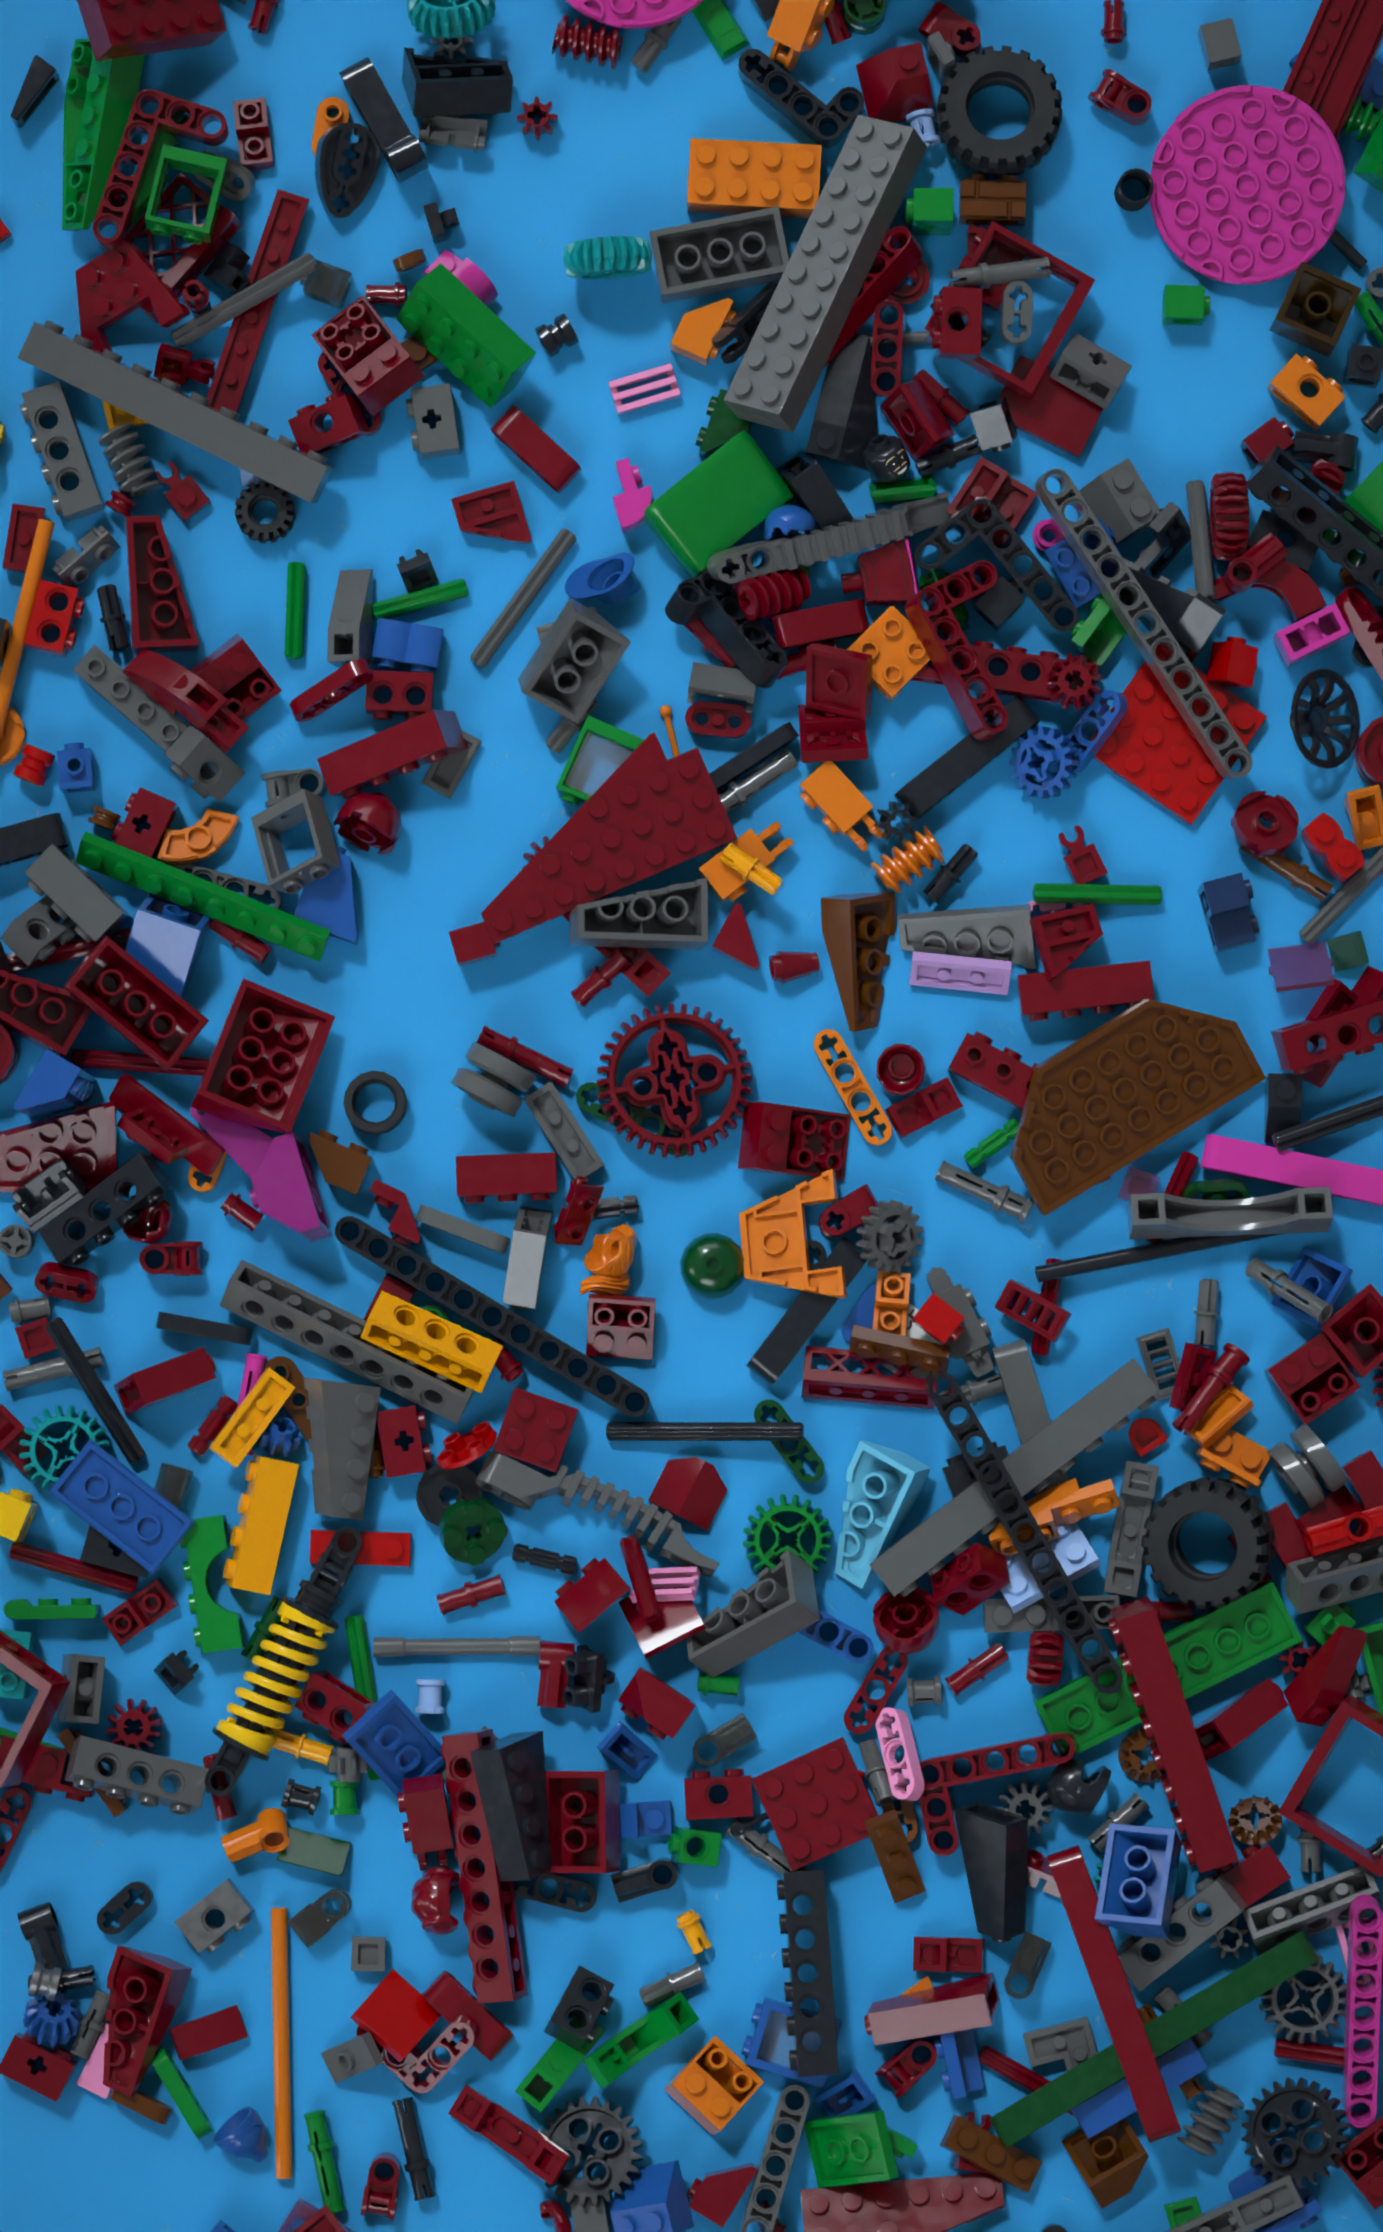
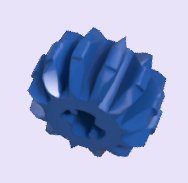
M66 1992L61 1996L56 1995L54 2001L47 2000L45 1996L37 1995L35 1999H30L27 2003L26 2013L23 2018L24 2027L28 2028V2037H38V2045L44 2041L49 2042L52 2048L56 2045L57 2041L66 2045L69 2039L74 2038L78 2033L81 2011L77 2009L76 2000H67Z

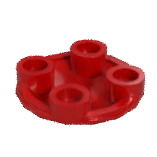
M485 1421L479 1423L472 1431L463 1435L460 1432L450 1434L443 1440L445 1448L437 1457L438 1466L442 1469H455L476 1461L493 1446L497 1439V1432L493 1430L489 1422Z

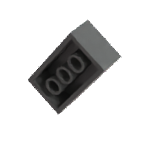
M779 206L649 231L650 245L662 303L780 281L789 262Z

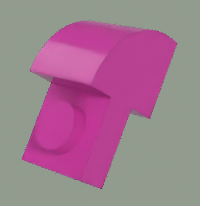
M446 249L424 271L426 276L441 263L487 307L498 296L491 280L475 263L467 257L463 261Z
M628 458L616 461V469L624 493L612 496L622 533L639 527L644 522V511L652 503L651 486L637 488V485L642 484L641 476L637 465L631 466Z

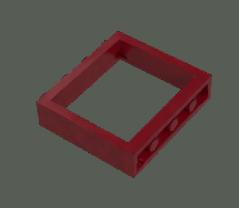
M992 221L987 229L981 226L972 244L977 246L972 257L965 255L958 269L978 267L991 242L994 241L1025 260L1047 256L1050 266L1039 268L1051 269L1053 276L1074 287L1023 381L980 356L977 360L958 359L1028 399L1035 390L1095 279ZM933 314L924 328L929 331L925 341L932 344L933 328L938 329V316H933Z
M0 1630V1663L39 1690L4 1763L0 1761V1788L21 1783L71 1681Z
M1350 1695L1341 1702L1278 1813L1381 1878L1383 1876V1855L1379 1858L1301 1808L1352 1718L1383 1737V1715Z

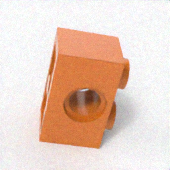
M1296 353L1274 377L1267 389L1317 432L1342 404L1346 396L1342 394L1343 388L1334 379L1329 377L1326 380L1317 372L1319 368L1315 362L1307 356L1301 358ZM1304 383L1312 384L1317 390V395L1314 397L1304 396L1300 391V386Z

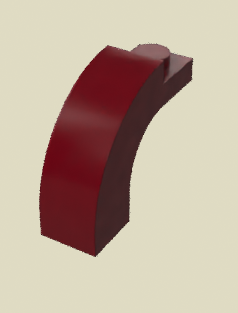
M1283 560L1249 588L1264 589L1275 594L1283 602L1293 623L1324 609L1327 605L1314 581L1299 567ZM1238 568L1232 571L1236 580L1241 582L1249 580V576L1244 569ZM1224 575L1214 580L1215 599L1212 602L1215 604L1237 594L1227 588L1224 583Z

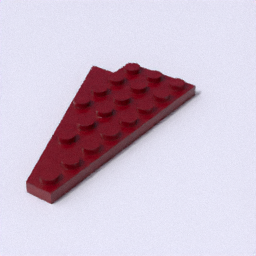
M655 732L649 734L481 913L493 944L495 945L571 912L577 905L594 902L736 840L735 831L698 747L667 760Z

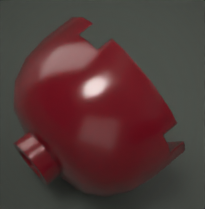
M380 792L360 793L352 796L342 806L333 822L334 826L337 824L340 826L338 834L350 844L367 852L369 851V845L374 848H380L378 854L383 855L393 851L402 830L399 811L391 803V799Z
M917 1587L905 1597L900 1593L894 1597L889 1591L882 1595L874 1605L873 1623L876 1634L885 1647L899 1654L921 1652L929 1647L938 1635L940 1615L937 1603H935L931 1594Z

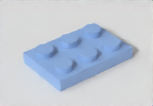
M1077 1523L1057 1526L1060 1538L1051 1540L1049 1545L1070 1582L1101 1566L1099 1558ZM1018 1552L1013 1555H1004L1010 1583L1000 1589L1014 1614L1043 1598ZM1036 1554L1032 1560L1033 1567L1036 1569L1044 1568L1049 1561L1048 1554ZM1053 1583L1049 1588V1594L1065 1586L1064 1583Z

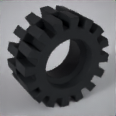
M259 481V484L256 485L254 483L248 485L249 488L246 491L244 489L241 491V496L235 503V516L241 531L253 541L258 540L263 544H266V541H271V543L277 542L276 539L280 537L283 539L287 536L286 532L288 530L291 531L293 520L296 517L295 506L290 495L285 490L265 481ZM269 500L276 504L278 515L272 523L260 524L255 521L252 513L254 506L258 502Z

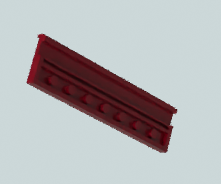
M1322 0L1283 89L1284 92L1297 97L1316 111L1327 123L1337 142L1342 135L1383 42V0Z

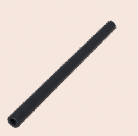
M1281 1234L1181 1237L1035 1266L1037 1282L1040 1283Z

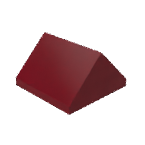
M921 379L899 386L880 406V409L899 439L902 440L913 461L924 457L955 435Z

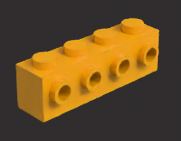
M254 1454L253 1461H248L245 1470V1480L248 1481L246 1494L242 1493L240 1495L237 1512L241 1513L239 1526L233 1527L230 1538V1545L234 1546L231 1559L226 1560L223 1569V1578L227 1579L226 1585L229 1587L266 1595L271 1594L299 1464Z

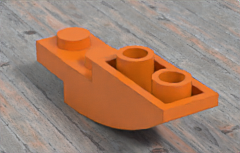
M1074 1478L1047 1489L1026 1501L1048 1543L1053 1539L1060 1538L1057 1526L1073 1524L1082 1518L1095 1514H1105L1113 1508L1121 1506L1112 1479L1080 1488L1077 1479ZM999 1523L988 1535L993 1550L1002 1555L1016 1554L1017 1551L1002 1524ZM1022 1524L1016 1530V1538L1019 1540L1028 1539L1032 1534V1526L1030 1524Z

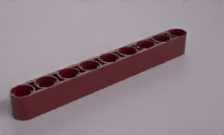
M1076 1845L1048 1855L1047 1859L1148 2141L1152 2143L1180 2133L1182 2131L1109 1927L1095 1921L1098 1897L1080 1847Z

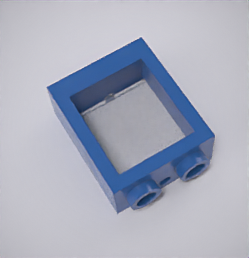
M764 1997L763 2004L756 2003L751 2022L756 2023L753 2037L747 2035L741 2054L747 2056L746 2065L823 2088L827 2075L797 2077L796 2070L790 2071L789 2050H795L794 2036H788L786 2016H792V2005ZM800 2007L802 2014L806 2017L811 2018L817 2014V2012ZM835 2018L836 2038L838 2039L842 2020ZM808 2032L803 2037V2045L808 2051H817L820 2048L821 2038L816 2032Z

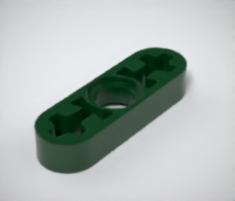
M774 1400L760 1402L754 1411L756 1422H762L760 1419L763 1415L761 1408L767 1406L769 1409L777 1408L778 1412L775 1418L778 1422H782L784 1419L787 1422H793L783 1407ZM805 1437L799 1441L797 1448L793 1451L782 1449L779 1441H770L798 1479L806 1483H812L821 1478L824 1472V1463ZM803 1446H806L809 1450L808 1453L803 1454L809 1462L815 1460L818 1463V1466L815 1468L817 1474L814 1477L810 1474L804 1476L801 1474L800 1470L803 1468V1464L799 1459L795 1463H792L789 1459L790 1456L798 1454Z

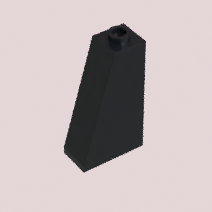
M975 1802L956 1809L955 1817L977 1930L979 1933L990 1936L993 1941L1008 1942L1011 1941L1012 1937L1025 1933L1028 1818Z

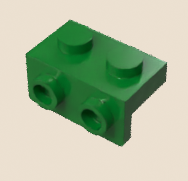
M1100 593L1091 606L1092 613L1086 621L1081 619L1071 633L1074 650L1092 659V662L1099 665L1098 667H1102L1127 634L1102 593ZM1119 593V599L1123 603L1122 596Z

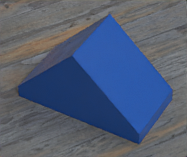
M621 1721L614 1726L597 1746L602 1753L635 1780L641 1776L658 1756L655 1751Z
M856 2068L813 2098L826 2117L855 2114L876 2101L875 2094Z

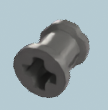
M935 1676L931 1680L913 1681L912 1678H907L908 1707L924 1703H935L937 1706H942L940 1676Z

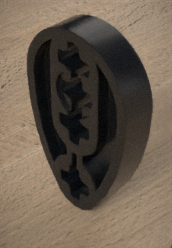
M336 124L323 133L317 145L315 179L318 195L325 212L334 218L349 216L362 203L377 174L381 157L380 146L375 135L361 124ZM352 129H354V135L359 137L358 143H352L351 151L356 153V157L348 161L347 167L352 169V174L346 175L345 179H343V173L338 172L339 166H345L346 157L341 156V152L348 149L350 144L345 139V134L351 133ZM341 194V200L346 202L345 208H339L337 212V206L332 204L333 198H338Z

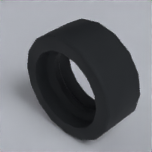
M370 1071L360 1074L350 1082L345 1091L343 1105L346 1116L356 1128L367 1134L380 1135L392 1131L401 1123L406 1114L407 1098L405 1090L396 1078L385 1072ZM373 1083L383 1084L388 1087L395 1099V1107L392 1114L380 1122L365 1120L358 1113L356 1107V1099L360 1090L366 1085Z

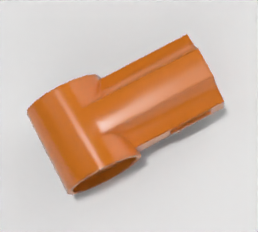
M277 1808L265 1809L257 1816V1822L222 1836V1846L231 1863L262 1850L269 1853H277L286 1849L289 1845L286 1814Z

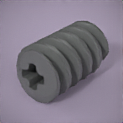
M126 424L104 433L98 440L100 446L107 447L103 452L105 458L112 459L108 465L110 470L117 471L113 477L115 482L122 483L119 487V492L122 495H128V498L143 495L161 484L159 480L149 481V477L156 471L154 468L144 469V465L151 459L149 456L139 457L138 454L146 447L144 444L134 445L133 442L141 435L139 432L129 433L128 430L133 424Z
M1210 2080L1216 2090L1203 2091L1209 2102L1198 2101L1196 2103L1202 2114H1190L1191 2119L1195 2122V2126H1183L1189 2137L1177 2136L1176 2139L1202 2155L1216 2156L1218 2151L1212 2143L1223 2144L1225 2140L1219 2134V2131L1229 2133L1231 2127L1225 2120L1236 2121L1238 2116L1232 2108L1243 2109L1245 2105L1235 2093Z

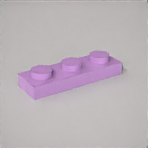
M913 951L909 985L1008 995L1012 961Z

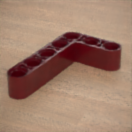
M150 89L143 90L136 96L93 223V232L101 247L113 249L125 240L161 131L209 146H219L229 136V128L221 112ZM148 102L159 104L158 110L153 114H145L142 112V108ZM183 111L190 114L189 120L184 124H177L173 121L175 115ZM215 121L222 125L220 131L216 134L205 132V127L210 122ZM143 132L149 135L147 142L143 145L132 143V139L137 133ZM134 163L138 165V170L134 175L125 176L122 174V169L126 164ZM118 194L128 196V201L122 207L111 205L113 197ZM107 225H114L118 228L116 235L111 238L102 237L101 231Z
M984 560L977 561L923 588L911 597L905 605V612L969 732L974 738L981 741L989 740L1003 731L1008 724V715L951 610L979 597L996 584L998 579L997 570L992 563ZM974 574L980 577L982 585L977 583ZM947 587H950L955 592L956 598L948 593ZM921 600L927 603L929 611L922 607ZM937 629L942 631V633L945 636V640H942L938 636ZM953 658L960 663L961 670L954 666ZM968 687L975 691L976 699L969 694ZM984 716L989 718V720L992 723V728L987 726L984 720Z
M1058 1731L930 1757L920 1762L922 1775L926 1765H933L939 1771L937 1782H929L923 1776L924 1791L919 1798L930 1849L939 1856H947L960 1847L961 1843L955 1817L956 1806L951 1786L1065 1763L1076 1755L1078 1750L1076 1738L1067 1731ZM1062 1738L1069 1743L1070 1751L1068 1755L1059 1756L1054 1752L1053 1743L1056 1739ZM1024 1745H1030L1036 1749L1037 1759L1035 1762L1028 1763L1022 1759L1020 1751ZM991 1752H999L1003 1755L1004 1766L1002 1769H994L989 1765L988 1756ZM959 1758H965L971 1763L972 1771L970 1775L962 1776L956 1771L955 1764ZM933 1798H940L945 1802L946 1812L944 1815H936L931 1811L930 1802ZM940 1831H947L952 1835V1847L943 1848L938 1844L937 1835Z

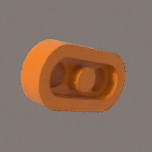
M326 98L317 108L311 143L315 158L317 145L323 133L336 124L349 123L350 121L349 108L340 98ZM329 109H337L339 111L338 116L335 118L328 117L327 112ZM342 150L341 156L344 155L345 150Z

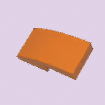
M877 1272L872 1329L902 1336L906 1335L911 1273Z

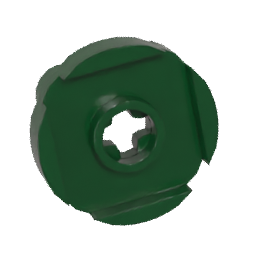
M476 1497V1500L466 1502L463 1499L452 1504L444 1512L439 1524L441 1529L440 1542L448 1555L459 1562L469 1563L472 1566L480 1565L485 1559L491 1557L500 1548L508 1532L504 1518L498 1508L489 1500ZM477 1524L480 1525L475 1535L467 1536L466 1528L469 1525L471 1527H475Z

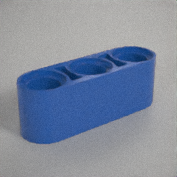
M818 1609L820 1620L798 1631V1633L852 1662H865L871 1657L874 1650L873 1643L866 1634ZM826 1622H832L838 1628V1635L832 1641H825L819 1635L821 1625ZM855 1638L864 1639L868 1646L867 1652L861 1657L852 1656L849 1652V1643Z

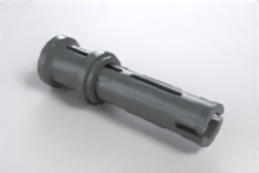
M943 1160L935 1176V1180H939L991 1204V1209L994 1212L1002 1211L1017 1218L1018 1223L1022 1225L1034 1203L1031 1196L1026 1198L1015 1193L1006 1184L1000 1187L947 1163L945 1160Z

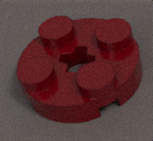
M1256 791L1246 795L1238 804L1231 819V826L1239 841L1250 849L1254 856L1261 858L1267 855L1280 854L1287 850L1297 836V826L1299 824V817L1293 805L1278 794L1276 797L1265 795L1267 791ZM1259 818H1262L1264 821L1270 820L1272 822L1270 829L1263 827L1260 824Z

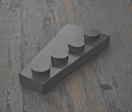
M1030 904L898 914L901 950L1012 961V963L1024 965V968L1036 969L1034 937L1029 922L1032 919Z

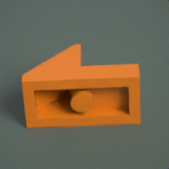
M1379 784L1346 792L1343 804L1350 818L1353 843L1360 851L1383 845V802Z

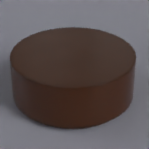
M418 249L392 260L396 272L401 273L424 264L427 259L423 249Z

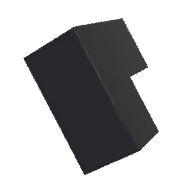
M226 241L203 275L216 286L235 295L244 290L250 281L241 272L250 257L238 246Z

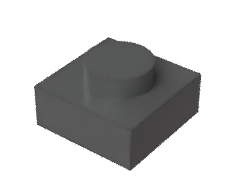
M352 1936L351 1971H385L386 1937Z

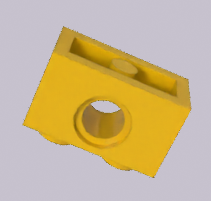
M11 1488L10 1492H0V1536L15 1542H24L39 1507V1504L32 1502L33 1495L16 1488Z

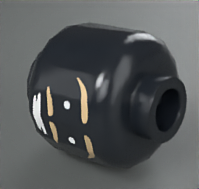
M885 434L877 435L869 441L868 446L863 452L864 462L874 481L885 485H893L906 477V472L909 470L911 463L903 442L898 437Z

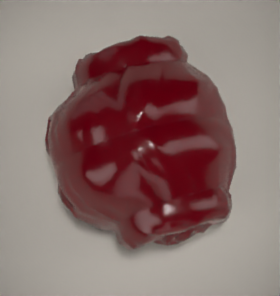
M431 1867L425 1871L424 1876L416 1881L413 1886L411 1910L421 1921L422 1928L426 1933L444 1935L450 1934L458 1928V1920L450 1914V1894L452 1889L458 1885L460 1874L454 1870L444 1867Z

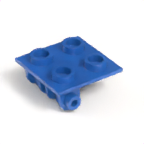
M1101 518L1097 519L1118 550L1113 541V538H1115L1113 530L1109 526L1105 527ZM1085 533L1083 544L1086 548L1094 550L1096 539L1092 534ZM1066 538L1044 551L1076 608L1101 593ZM1103 561L1101 564L1102 574L1112 578L1114 566L1108 561Z

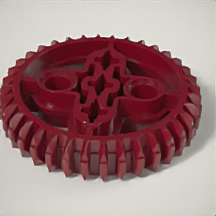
M669 1003L668 1013L663 1014L661 1005H656V1016H651L650 1011L645 1008L642 1011L643 1021L636 1014H633L631 1016V1021L634 1025L632 1028L626 1022H622L620 1025L625 1033L624 1036L616 1031L612 1033L611 1037L617 1042V1045L611 1042H606L604 1048L612 1053V1055L601 1054L599 1060L608 1064V1067L601 1066L597 1068V1074L606 1076V1079L597 1080L596 1086L607 1088V1091H602L598 1094V1099H609L610 1101L602 1106V1111L604 1113L614 1111V1114L608 1118V1123L613 1124L619 1120L621 1124L616 1128L615 1132L619 1135L627 1129L630 1132L625 1139L627 1143L632 1142L635 1136L640 1140L636 1147L638 1150L643 1148L645 1142L651 1144L648 1152L649 1155H654L656 1146L662 1147V1158H667L669 1148L674 1149V1157L679 1159L681 1157V1148H686L688 1157H693V1146L695 1145L698 1146L701 1153H705L707 1150L705 1145L707 1140L713 1148L718 1146L715 1135L718 1134L722 1139L726 1140L729 1135L724 1127L726 1126L731 1130L737 1128L736 1122L731 1119L732 1116L737 1119H743L744 1113L737 1106L747 1107L749 1105V1101L740 1096L750 1095L752 1092V1088L742 1085V1083L751 1082L752 1075L742 1074V1071L749 1069L751 1064L748 1061H739V1059L747 1054L746 1049L738 1051L734 1049L741 1043L740 1038H734L729 1041L727 1038L732 1034L733 1029L729 1027L722 1033L719 1029L723 1024V1020L719 1018L714 1025L709 1023L712 1017V1013L709 1011L705 1014L704 1019L698 1017L700 1007L697 1006L694 1008L692 1015L686 1014L687 1004H682L680 1013H674L675 1006L673 1003ZM667 1025H686L706 1033L721 1047L729 1063L725 1065L718 1057L711 1054L690 1057L684 1037L679 1032L667 1028ZM656 1027L658 1031L650 1038L648 1043L650 1065L630 1071L625 1076L622 1087H618L617 1070L625 1050L639 1035ZM664 1038L668 1042L669 1047L675 1046L670 1060L665 1051H659L662 1048ZM678 1056H680L682 1065L684 1066L682 1068H680ZM658 1060L661 1061L663 1068V1072L661 1073L659 1079V1087L663 1094H657L658 1080L655 1074L657 1073L659 1067ZM704 1066L711 1067L715 1071L716 1077L712 1081H703L698 1076V1070ZM692 1067L691 1073L689 1075V1072L686 1068ZM671 1069L677 1079L682 1078L678 1091H676L672 1083H666L669 1080ZM730 1074L732 1076V1089L728 1104L723 1113L708 1128L699 1133L692 1134L691 1130L698 1125L701 1118L699 1096L718 1091L723 1086L726 1076ZM638 1080L647 1081L651 1086V1091L646 1095H639L634 1091L633 1084ZM691 1080L694 1087L691 1090L689 1102L686 1090ZM665 1094L669 1095L671 1106L668 1105L667 1097L665 1096ZM624 1097L631 1105L636 1107L659 1105L665 1125L670 1130L681 1133L682 1136L680 1138L663 1137L643 1129L627 1114L620 1098ZM678 1102H680V1106H682L684 1111H690L687 1113L685 1124L679 1115L673 1114L677 1110Z

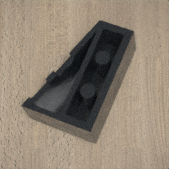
M404 47L402 83L414 117L432 118L443 115L462 117L467 114L496 115L511 112L513 77L507 61L474 56H465V61L446 59L444 52L436 51L434 57L414 54L413 48Z

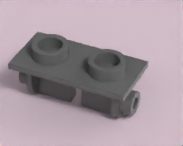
M450 115L434 116L432 118L422 117L419 142H425V146L429 144L440 146L454 145L455 148L471 149L474 152H477L478 149L484 150L486 148L488 120Z
M102 525L97 529L93 527L92 530L77 542L83 548L80 554L71 547L55 561L56 565L52 569L67 586L75 588L78 584L83 583L103 562L108 561L120 548L119 544Z

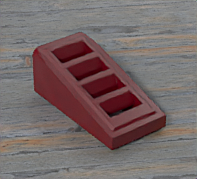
M1015 1280L1008 1281L995 1305V1309L1055 1343L1072 1313ZM1029 1299H1032L1033 1301L1025 1315L1021 1314ZM1041 1305H1043L1044 1309L1040 1317L1038 1318L1037 1322H1034L1033 1320L1036 1314L1038 1313ZM1052 1312L1057 1313L1049 1329L1044 1328Z

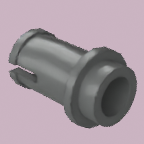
M48 1296L19 1301L16 1298L15 1302L9 1303L12 1322L23 1324V1320L52 1316Z
M1300 1830V1836L1297 1837L1301 1847L1300 1871L1309 1872L1311 1858L1312 1872H1321V1842L1323 1841L1306 1830Z

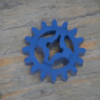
M1039 727L1038 730L1029 729L1027 730L1028 737L1020 736L1017 738L1021 745L1020 748L1011 749L1016 755V760L1009 761V765L1016 766V771L1011 774V778L1020 779L1017 788L1027 790V796H1038L1040 799H1049L1050 796H1061L1060 788L1070 789L1071 787L1067 781L1068 778L1077 777V774L1072 771V766L1079 765V761L1072 759V755L1078 750L1077 747H1068L1071 737L1061 736L1062 730H1050V727ZM1051 744H1053L1056 749L1053 750ZM1036 776L1037 781L1042 782L1043 785L1037 783L1032 777Z

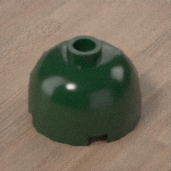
M719 1233L703 1234L694 1238L684 1249L680 1260L681 1275L686 1286L698 1296L706 1299L725 1297L732 1294L740 1286L744 1278L742 1250L730 1237Z

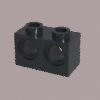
M579 1965L544 2032L577 2051L580 2050L585 2041L591 2044L600 2028L595 2023L598 2015L606 2016L615 1999L609 1995L615 1984ZM582 1991L593 1993L596 2001L587 2000L583 1996ZM568 2019L578 2020L582 2028L575 2029L571 2027Z

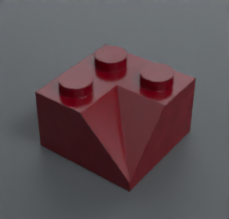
M641 1666L618 1699L623 1704L620 1708L621 1711L635 1720L639 1716L645 1718V1721L650 1723L647 1730L662 1740L667 1735L672 1739L675 1737L696 1705L695 1702Z

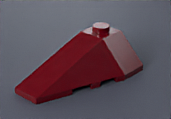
M125 1946L117 1947L107 1977V1989H110L109 2009H106V2021H109L108 2042L105 2043L103 2085L129 2097L135 2096L182 2001L192 1968L157 1954Z

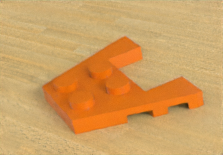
M833 1169L821 1173V1176L809 1182L804 1181L796 1185L794 1189L780 1196L771 1197L739 1213L742 1255L744 1257V1278L746 1280L841 1299L847 1298L845 1269L842 1266L810 1270L805 1206L838 1201L836 1172Z

